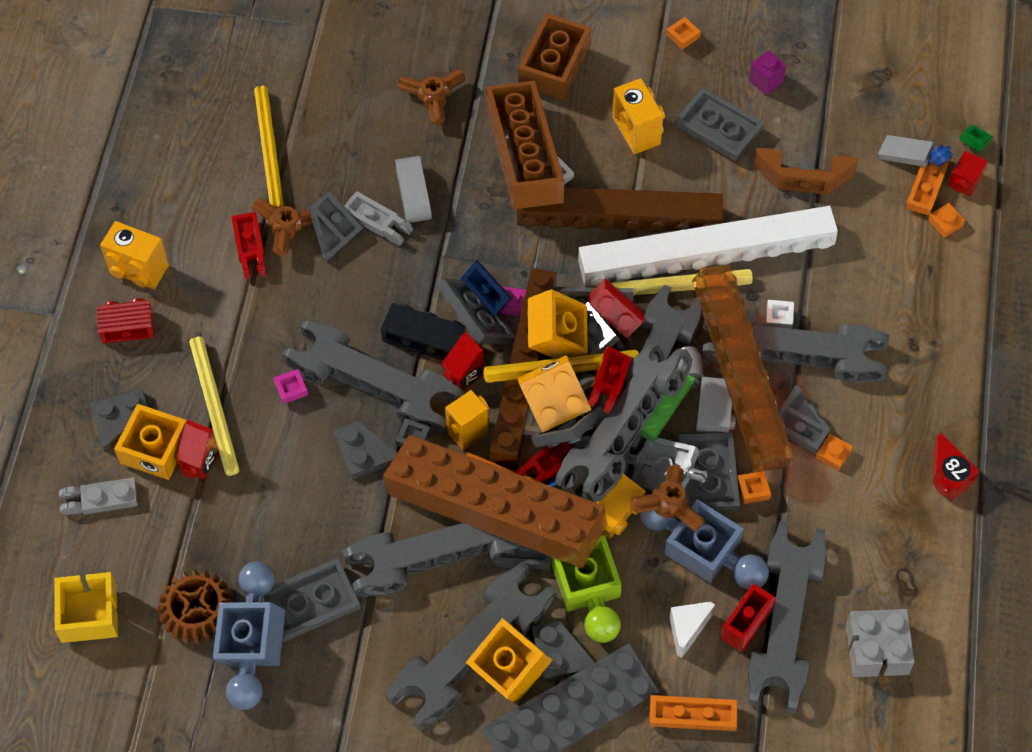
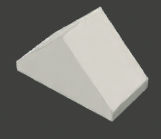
M712 602L671 607L670 623L676 652L679 657L682 658L712 618L715 604Z

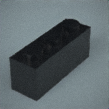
M395 303L391 304L381 326L383 342L443 361L460 337L466 333V326L457 320H446L434 313H424L414 310L409 305H398Z

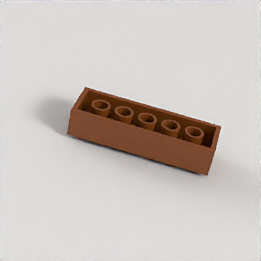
M535 81L486 86V110L512 208L521 209L564 203V178Z

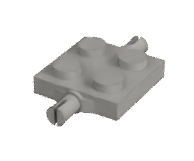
M656 438L654 442L647 439L644 448L638 455L629 453L628 464L634 465V473L631 480L645 490V492L652 493L654 489H659L660 484L665 482L667 469L670 465L675 466L678 464L684 470L681 483L684 490L690 479L704 483L708 474L707 471L694 469V464L699 454L696 446Z

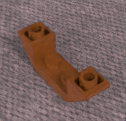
M757 148L754 167L778 190L829 194L855 176L858 158L847 155H833L829 172L820 169L781 167L782 150Z

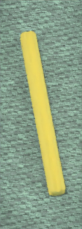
M750 269L610 283L616 288H633L634 296L659 293L664 285L672 287L671 292L748 285L752 283L753 276Z
M198 336L190 339L189 343L222 464L227 476L236 475L240 471L205 343L203 338Z

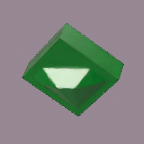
M972 124L961 133L958 140L981 152L990 144L993 136Z

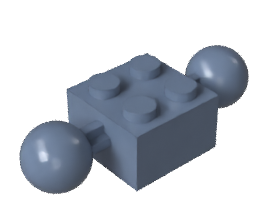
M698 499L691 508L705 522L697 531H692L678 517L664 518L655 511L640 513L641 521L648 529L653 531L668 529L672 532L666 540L665 555L710 584L724 566L733 571L735 582L745 590L750 589L752 584L761 588L766 583L769 569L761 557L752 554L741 557L735 553V550L742 541L744 528Z
M260 561L250 562L240 571L238 581L241 590L246 594V602L219 603L213 659L227 666H239L238 674L230 679L226 687L227 700L233 707L239 710H249L255 707L262 698V684L255 677L256 666H280L285 610L271 602H263V596L268 594L274 586L275 576L270 566Z

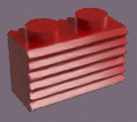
M606 278L589 294L590 306H593L597 313H601V317H605V320H609V324L613 323V327H617V330H620L621 334H624L625 337H629L643 323L644 312Z
M134 298L130 302L118 303L116 301H108L104 305L97 306L98 333L103 344L154 338L153 309L150 300Z
M755 584L750 585V589H747V593H744L741 602H738V606H735V610H732V614L729 615V618L723 624L721 640L743 653L773 611L776 598Z

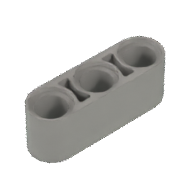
M420 156L396 159L395 167L406 221L412 223L432 219Z

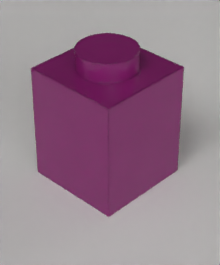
M769 50L751 63L749 81L766 96L784 82L786 64Z

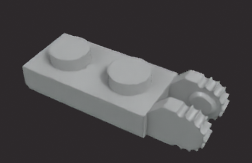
M358 191L343 206L359 224L382 237L385 236L389 242L397 246H401L404 238L398 232L391 229L393 225L399 231L408 235L413 231L412 226L404 219L398 217L397 213Z
M134 477L81 485L80 487L70 486L59 490V498L62 500L81 498V503L73 501L61 504L60 513L64 515L80 513L85 515L138 506Z

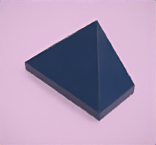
M478 260L461 277V280L494 316H497L512 298Z

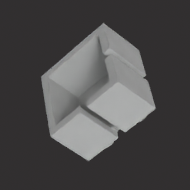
M907 609L850 611L846 622L848 646L851 648L849 654L852 677L878 676L883 665L882 661L887 660L883 669L884 676L909 675L914 665V656Z

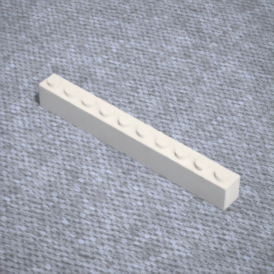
M825 206L579 247L578 261L584 287H597L605 278L609 282L628 281L640 277L651 278L658 274H675L682 270H699L706 266L727 265L731 262L742 260L752 261L760 257H776L790 252L801 253L814 248L825 249L835 245L838 230L831 207Z

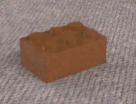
M546 13L518 67V83L535 81L538 92L565 100L591 46V27Z

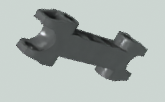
M666 285L651 300L645 312L644 321L641 324V328L651 331L643 349L652 343L659 344L661 351L664 353V361L673 354L679 342L688 346L692 345L699 329V321L704 306V299L697 297L690 308L679 311L671 308L668 303L672 287ZM652 352L650 355L651 361H653L654 352ZM598 420L595 431L603 420ZM638 434L630 445L629 453L636 454L647 439Z
M734 310L711 312L706 316L705 328L722 333L727 338L726 341L721 343L711 342L703 344L702 359L708 362L716 363L726 368L747 369L752 366V360L756 359L835 369V378L844 382L862 383L885 380L887 366L883 363L869 360L864 354L867 351L887 349L889 335L882 331L853 324L840 326L838 334L756 325L757 318L754 314Z
M303 321L300 325L301 335L315 345L310 350L303 352L291 348L285 349L282 354L283 362L294 370L298 369L303 378L317 384H324L328 376H331L400 407L397 416L401 421L404 422L406 418L429 425L431 428L430 432L445 434L447 426L444 417L435 413L432 410L433 407L444 402L451 404L464 395V392L459 387L435 372L422 370L419 377L416 378L347 347L350 342L349 337L342 331L325 324Z
M652 343L647 345L633 359L624 380L626 388L614 403L610 413L605 416L585 447L574 446L564 458L555 480V485L559 490L572 494L584 483V494L588 497V500L596 503L602 500L615 487L624 473L625 461L623 456L664 395L676 396L685 384L693 360L686 349L675 350L664 361V353L661 351L659 344ZM652 352H654L653 361L650 360V355ZM681 358H682V359H683L682 367H681L680 370H677L678 365H679V362H680V360H681ZM571 473V478L567 486H565V478ZM598 483V490L594 494V486Z
M779 521L776 534L771 541L767 559L769 573L779 574L776 600L774 602L766 652L752 650L747 677L748 705L757 706L761 690L767 686H777L787 696L786 713L795 714L798 701L804 691L809 668L808 660L795 658L808 580L822 581L827 552L825 547V529H816L813 542L809 546L797 547L790 543L787 538V522Z
M461 523L395 542L392 533H379L366 537L343 550L346 564L367 563L374 567L368 576L352 583L356 597L385 596L403 590L408 585L406 576L489 553L492 562H495V557L501 553H505L507 558L514 556V549L521 545Z
M522 562L500 575L487 588L483 598L490 605L429 663L421 656L415 657L401 670L395 682L388 689L385 695L386 700L391 705L397 704L404 697L412 694L424 699V706L413 719L414 726L419 731L445 716L459 701L462 694L455 686L472 670L466 661L502 618L526 635L532 630V626L538 625L542 621L545 613L557 598V591L552 586L547 587L535 596H527L521 593L518 588L530 573V567L526 563Z

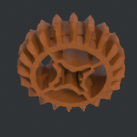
M194 569L192 576H188L183 571V579L178 580L173 577V586L165 585L164 590L166 594H161L159 597L162 603L158 605V611L161 614L159 617L160 622L165 624V631L167 633L172 632V636L176 640L182 637L183 642L187 644L193 638L195 644L198 645L200 638L204 637L207 642H210V635L212 633L216 635L219 603H234L231 600L233 597L232 591L227 589L228 585L225 581L220 582L217 574L210 577L209 572L205 570L199 576L198 571ZM213 594L218 598L215 612L209 606L210 598ZM178 602L184 608L180 619H177L174 615ZM199 604L201 605V607H199V608H197V609H196V607H195V609H192V608H191V607H193V606H195V605H196L197 607H198Z

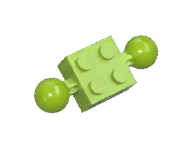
M601 535L583 568L551 557V565L566 611L570 612L588 607L589 613L584 623L587 635L596 642L607 643L615 639L619 634L621 622L618 614L613 609L605 607L604 602L620 598L622 584L606 537Z

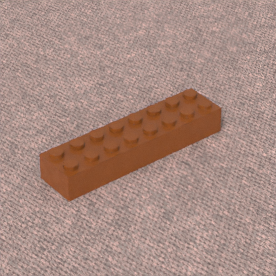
M412 435L408 436L383 475L387 493L390 496L583 568L607 526L605 506Z

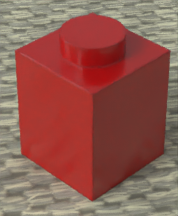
M965 150L951 172L948 186L958 193L971 196L984 175L988 161Z

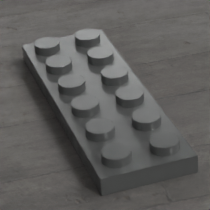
M628 643L481 728V731L493 752H560L649 700L651 695H657L659 691Z

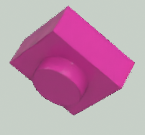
M502 286L512 298L499 314L520 317L526 290Z
M298 369L273 378L283 404L308 396L306 386Z

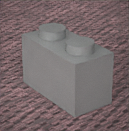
M702 377L696 434L729 433V430L735 429L736 414H731L732 406L737 407L738 391L733 390L734 380Z

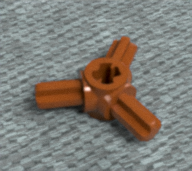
M458 69L442 79L431 76L423 79V81H418L404 76L400 78L398 88L402 91L418 95V100L423 101L425 107L429 109L431 123L441 125V123L445 122L443 106L446 104V97L450 95V90L465 81V76Z
M257 198L252 205V209L268 220V226L272 228V234L275 237L273 253L280 257L288 253L290 239L294 238L295 232L301 231L302 226L313 224L309 209L297 212L296 209L288 206L275 208L262 198Z
M678 464L668 467L665 482L660 484L659 489H654L650 495L637 496L630 499L631 511L635 513L655 511L664 518L678 517L692 531L699 530L705 522L700 515L687 505L688 499L685 497L686 493L681 485L684 470Z

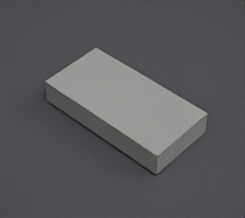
M887 135L878 152L880 160L926 167L931 158L930 153L935 149L934 142Z

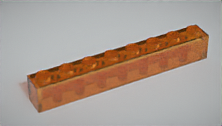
M730 265L701 268L692 282L754 473L782 469L794 458L793 447L788 441L785 423L780 417L775 394L772 393L767 370L764 369L759 346L756 345L751 322L748 321L745 303L740 297L737 288V278L732 273Z

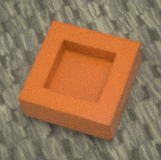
M684 17L667 28L666 35L683 50L700 38L701 31Z
M950 203L929 214L928 221L944 238L964 226L965 219Z
M829 433L816 453L815 458L839 471L852 452L853 446Z
M764 471L738 475V487L743 504L770 500L771 492Z

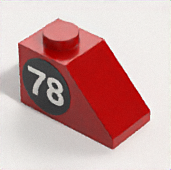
M467 332L460 337L442 362V376L462 391L484 376L483 349Z
M187 420L176 459L183 475L191 479L197 477L205 480L219 455L212 429Z
M940 433L933 447L932 482L941 495L946 496L952 501L975 483L980 471Z

